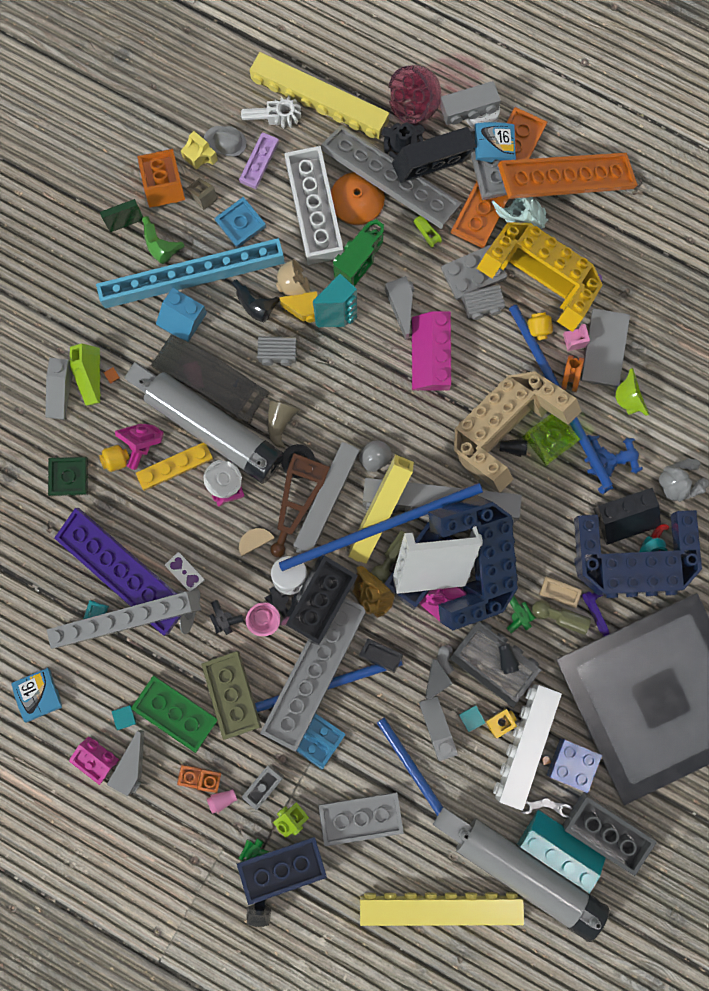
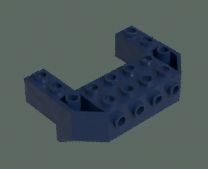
M478 495L429 511L431 532L441 537H447L468 529L472 531L473 527L476 526L478 534H481L483 544L478 551V557H476L474 562L476 580L463 586V590L467 595L438 605L440 623L454 631L503 613L518 589L512 515L494 502Z
M697 510L676 511L670 514L674 551L601 554L598 515L577 516L574 518L577 557L574 558L577 577L598 596L606 595V598H618V595L626 594V597H638V594L646 593V597L658 596V593H665L666 596L678 595V591L685 590L702 570Z

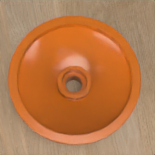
M355 172L340 177L331 189L335 214L341 221L347 224H367L376 219L383 209L385 201L384 191ZM359 191L360 194L355 195L354 192Z

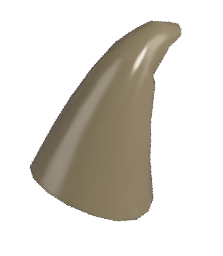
M269 400L267 420L269 437L275 446L285 448L282 442V434L287 424L300 409L286 402Z

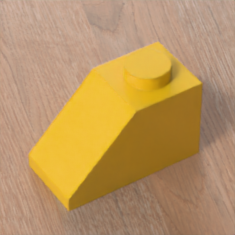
M317 291L280 297L281 307L301 321L315 322L313 300L317 297Z

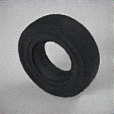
M295 444L283 452L284 457L281 465L287 474L294 453L303 455L305 458L315 461V456L307 446ZM293 474L292 478L300 479L303 477Z

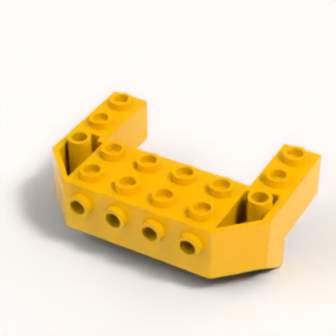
M507 222L476 268L492 279L500 268L504 270L508 263L519 268L564 298L560 306L563 312L557 322L572 332L585 317L603 286L591 262L531 223Z

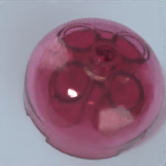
M417 64L401 67L394 72L388 88H391V101L389 103L397 118L404 123L415 124L431 118L439 108L441 99V86L436 75L429 68Z

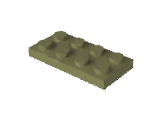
M236 651L202 663V669L223 740L261 728L240 652Z

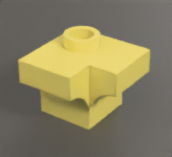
M195 131L189 135L187 144L181 150L183 159L196 170L202 164L210 163L214 165L218 160L216 152L209 147V143Z

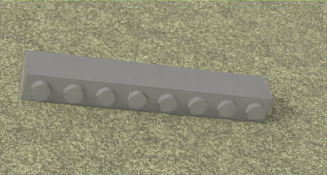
M188 591L47 629L50 648L64 647L201 610L197 591Z

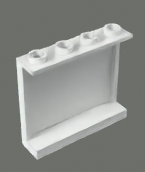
M473 527L469 538L416 544L413 533H404L393 574L396 593L465 586L468 578H470V572L474 568L479 548L483 544L482 536L478 534L477 527Z

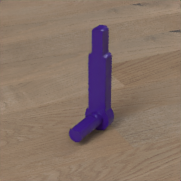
M590 591L582 595L583 600L599 632L603 637L610 634L595 601L603 595L598 596L595 592L591 593Z

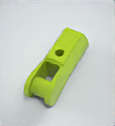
M421 215L415 218L413 223L431 248L437 242H442L440 235L427 219Z

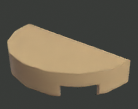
M261 528L247 531L239 542L241 557L274 540L275 537L269 531Z

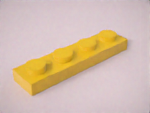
M200 443L138 471L136 475L142 489L146 491L214 459L208 446L205 443Z

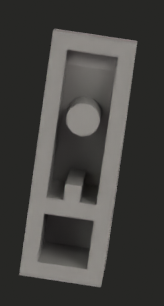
M406 276L385 284L386 295L405 340L409 339L412 297L415 291L412 282H408Z
M49 358L46 376V418L65 420L73 375L70 361L67 359Z
M438 697L419 702L437 760L442 761L457 756L458 753Z
M138 730L107 783L108 786L127 797L132 793L135 794L141 785L139 780L142 777L144 731Z

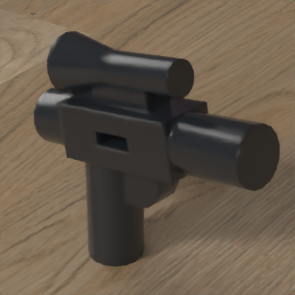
M274 586L269 589L271 594L264 597V599L276 609L278 608L284 618L288 612L285 604L288 603L289 598L287 594L279 592Z
M218 600L211 602L216 617L214 614L209 615L214 625L216 634L224 631L228 635L233 632L230 625L244 622L243 615L232 617L231 613L223 612Z

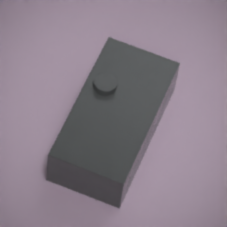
M586 792L582 793L568 815L569 817L563 823L566 832L634 876H636L657 843L651 834Z

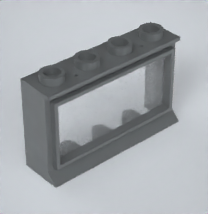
M482 621V623L476 622L449 657V660L455 662L462 670L469 673L480 684L491 690L494 695L505 701L508 706L514 708L539 672H541V669L538 667L539 663L531 657L529 659L522 655L524 652L514 645L513 647L511 646V649L520 664L518 666L519 671L504 674L503 670H500L498 646L508 644L506 643L508 639L500 633L497 635L491 631L492 627L485 621Z

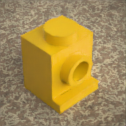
M503 709L485 720L496 739L517 727L515 724L517 719L514 713L507 709ZM501 718L505 720L503 726L498 724V720Z

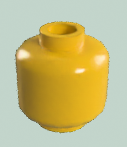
M546 312L532 314L531 318L528 319V328L531 335L536 337L537 340L548 339V335L553 333L551 316L546 315Z
M114 445L104 448L99 458L103 469L113 472L127 466L126 460H129V455L126 449H122L120 445Z

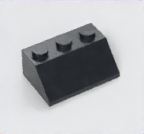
M653 488L599 505L593 509L595 515H598L599 526L606 545L656 529L661 525L660 506Z

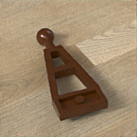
M293 454L287 470L277 528L281 532L277 542L272 544L270 552L274 557H282L285 554L286 548L284 543L288 534L292 535L322 488L330 469L329 466L298 454ZM293 474L317 483L304 506L288 500ZM287 507L300 511L291 527L284 525Z

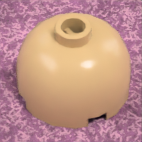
M295 259L283 264L277 273L278 282H276V286L286 296L300 295L311 291L307 277H303L301 273L303 269Z

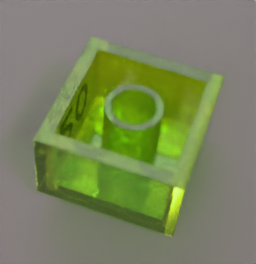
M553 414L544 418L523 436L546 466L580 441V438L573 429Z

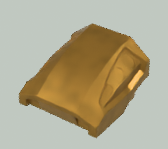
M358 566L356 569L358 576L352 590L360 605L364 607L367 614L373 613L377 618L384 616L392 608L395 595L366 568Z

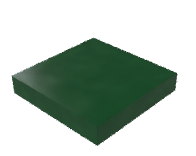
M135 199L100 212L110 233L140 222L143 218V214Z
M87 457L48 458V496L88 495Z

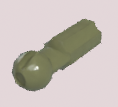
M402 530L385 552L386 560L384 563L372 569L371 573L383 583L390 576V567L393 563H397L404 533H406Z
M545 600L535 602L532 607V613L536 618L545 619L548 617L554 619L557 625L585 635L590 627L591 618L562 608L560 611L551 608L550 604Z

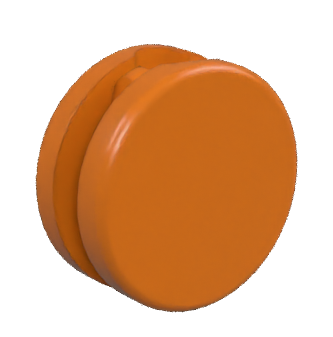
M572 355L568 356L561 386L563 390L567 389L568 382H572V392H577L584 358L579 357L578 360V358H574Z

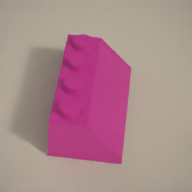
M431 311L412 317V391H450L451 311Z

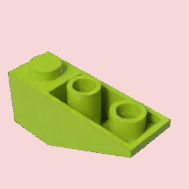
M83 343L71 346L70 368L86 406L100 403L101 396L100 348Z

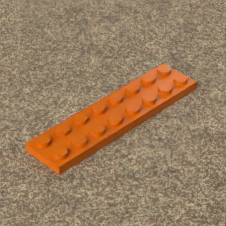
M514 107L507 123L514 124L516 160L530 159L548 122ZM476 181L451 230V234L484 248L500 218L492 201L501 208H505L509 200L508 196L504 195L482 200L478 182Z
M627 153L502 160L498 164L508 199L628 190L638 186Z

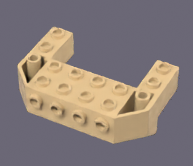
M536 371L509 375L455 428L454 452L462 466L476 480L481 478L501 493L514 479L508 467L488 452L531 410L540 417L550 412L569 425L582 412L577 398Z

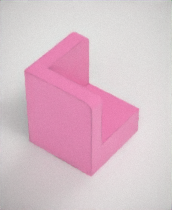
M581 324L579 329H575L573 332L566 331L563 333L567 351L585 348L590 342L586 324Z

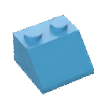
M172 287L162 303L156 325L188 344L206 316L207 311L204 305Z

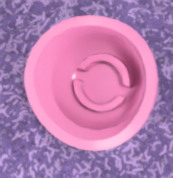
M269 603L255 604L246 615L247 628L254 635L269 636L278 629L280 614Z

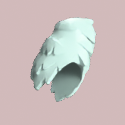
M533 197L515 198L508 208H501L492 201L496 213L505 219L506 222L531 223L540 229L545 228L544 224L548 221L546 210Z

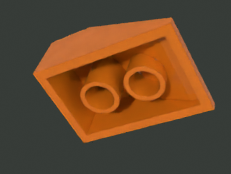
M173 149L137 156L149 208L185 200Z

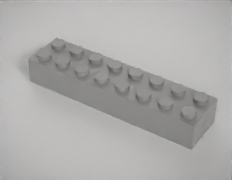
M365 478L363 507H366V510L369 509L381 485V479ZM407 482L392 513H397V510L410 511L464 488ZM483 491V493L478 494V496L494 502L512 515L513 523L520 518L522 495Z

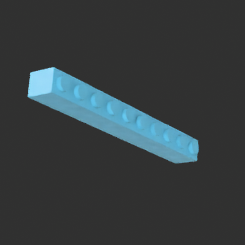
M277 238L97 283L96 287L100 302L106 309L169 293L172 287L176 290H181L284 264L285 261L280 240Z

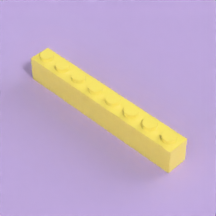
M259 52L250 68L251 79L256 84L265 85L273 92L282 93L286 98L288 96L291 97V100L296 99L303 106L311 107L322 115H328L339 123L343 122L353 130H360L370 138L380 139L382 129L389 122V112Z
M412 892L405 893V896H396V893H384V896H376V893H364V896H360V926L524 925L523 898L515 892H507L506 896H498V893L487 892L485 896H477V893L474 892L465 893V896H457V893L453 892L445 893V896H437V893L433 892L425 893V896H417V893Z

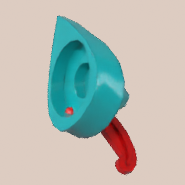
M662 524L658 526L652 535L646 537L639 552L668 551L665 541L660 536L664 530H669V525Z

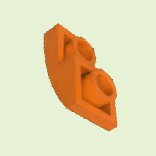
M181 764L177 785L217 793L221 773Z

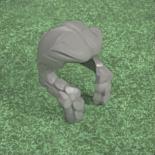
M688 458L671 466L664 467L659 477V483L668 499L681 502L706 492V488L709 486L708 479L702 478L698 480L691 489L692 481L688 473L682 470L684 468L698 470L701 465L699 460Z

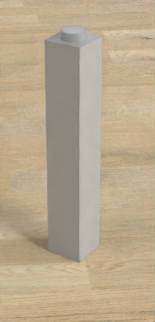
M344 442L341 443L324 484L319 490L293 545L297 549L296 553L301 554L316 547L359 456V449Z

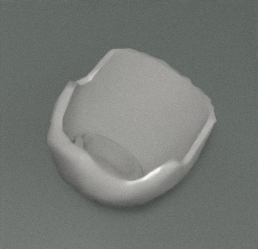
M374 440L363 447L359 453V461L367 471L376 472L389 463L392 452L385 442Z

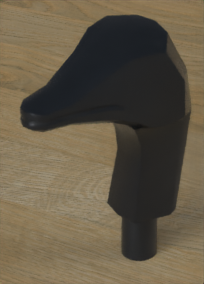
M237 279L232 282V285L237 290L236 296L245 311L253 319L263 323L266 322L274 307L280 302V298L255 299L250 295L246 285L242 286Z
M266 899L247 907V925L253 927L269 926L271 907L267 906Z

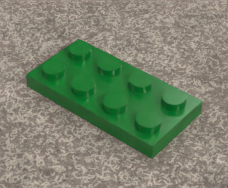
M155 675L152 676L131 707L134 712L194 753H197L217 723V718Z

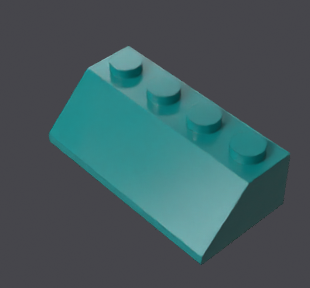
M341 274L313 300L316 326L345 327L348 323L352 324L357 318V289Z
M540 810L536 811L517 843L520 848L589 894L601 876L606 857L566 832L561 824Z

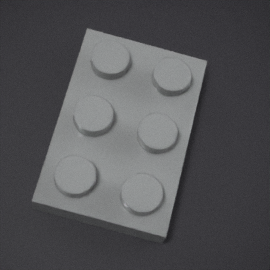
M491 245L441 266V270L456 301L462 299L463 293L486 288L507 279L505 270L501 268L493 279L476 269Z

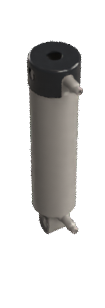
M134 362L124 378L145 392L144 401L240 467L245 473L261 484L266 483L281 464L284 457L282 451L275 448L268 441L261 439L167 373L162 372L156 376L140 364Z
M442 808L433 825L458 842L456 847L457 853L565 925L567 929L582 937L586 942H592L597 938L609 917L610 910L606 904L601 903L596 897L586 893L477 818L468 824L446 808Z

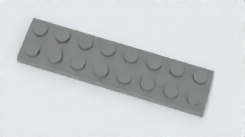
M342 125L321 144V150L440 229L447 224L462 204L422 177L400 183L392 165L394 159Z
M345 598L320 645L309 641L306 642L260 734L295 752L297 751L366 614L363 606Z

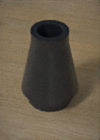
M523 438L501 440L499 451L518 457L526 456L528 441L523 440Z
M510 644L498 646L500 670H503L504 674L519 671L518 666L520 664Z

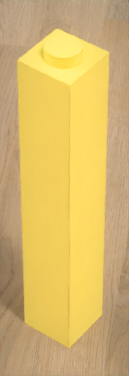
M398 455L394 456L358 531L390 518L413 473V461ZM382 532L351 544L348 557L366 564Z

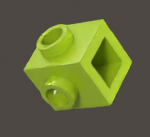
M296 802L289 808L284 806L277 813L279 817L273 823L286 838L290 834L297 835L303 829L302 824L309 817Z

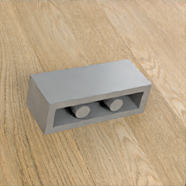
M494 81L441 96L440 108L446 125H455L462 120L475 119L479 115L496 112L499 110L501 100Z

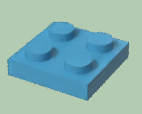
M244 197L214 218L215 222L236 248H239L266 228L265 222Z

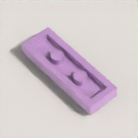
M263 132L261 133L239 178L240 183L257 189L279 144V139Z

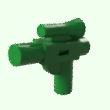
M513 596L509 603L515 613L511 617L513 622L506 628L510 634L521 625H523L525 630H528L532 627L530 621L536 619L526 602L519 605L517 599Z
M257 838L254 843L247 839L239 859L243 861L244 857H246L245 860L270 851L261 849L264 843L263 840Z

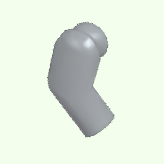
M450 645L441 646L437 656V661L447 675L454 671V668L449 663V657L453 651Z

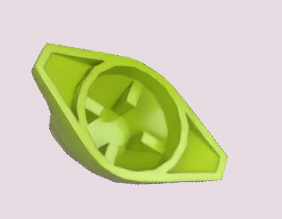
M631 368L626 380L616 390V401L622 408L626 409L628 415L640 411L647 416L649 412L642 397L634 369Z

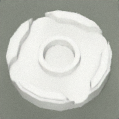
M217 460L211 463L205 470L203 476L204 484L213 496L229 498L241 488L242 475L238 467L232 462Z

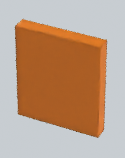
M114 367L104 372L110 384L120 379Z

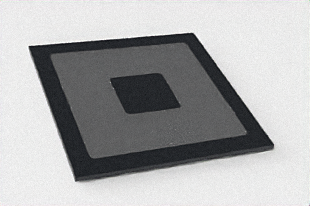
M698 593L555 659L597 750L602 755L601 758L624 806L709 765V616Z

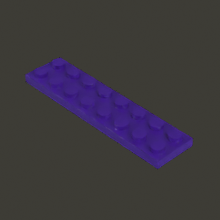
M80 508L73 510L54 537L56 541L131 607L177 594ZM181 616L151 623V625L163 636H167Z

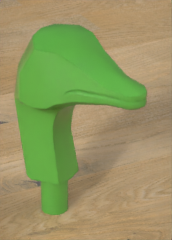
M145 216L142 218L147 248L158 262L162 264L168 262L177 251L184 248L183 242H168L159 239L156 235L155 226L151 223L149 217Z

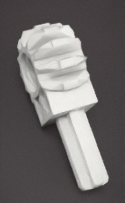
M281 96L280 101H267V108L242 109L241 118L242 120L268 119L269 125L278 126L281 124L283 129L286 125L291 128L292 123L297 125L298 119H301V106L297 104L296 99L291 100L289 96L287 99H284Z

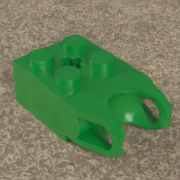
M377 219L368 222L353 241L349 240L344 247L345 251L341 255L338 254L333 261L334 278L341 274L354 287L374 263V256L383 244V223ZM378 225L381 230L380 232L377 229L370 231V227Z

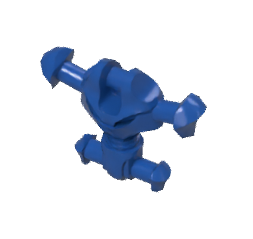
M587 435L609 477H612L611 474L617 464L625 465L630 462L631 472L635 474L643 470V467H639V452L634 448L633 441H636L634 438H626L623 441L627 451H620L614 455V453L607 451L604 446H600L597 440L600 438V435ZM588 457L584 459L585 463L590 462ZM590 463L591 469L587 470L588 474L597 476ZM601 484L598 491L604 495L607 491L614 488L611 486L604 489Z

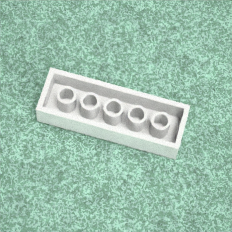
M321 146L284 153L307 264L311 265L334 260L344 250Z
M532 685V688H528L525 696L528 699L526 706H522L519 714L521 718L520 724L513 731V736L515 737L513 745L509 744L506 752L508 759L506 763L502 764L500 770L502 777L500 783H496L493 794H496L495 798L500 803L523 811L562 693L540 685Z

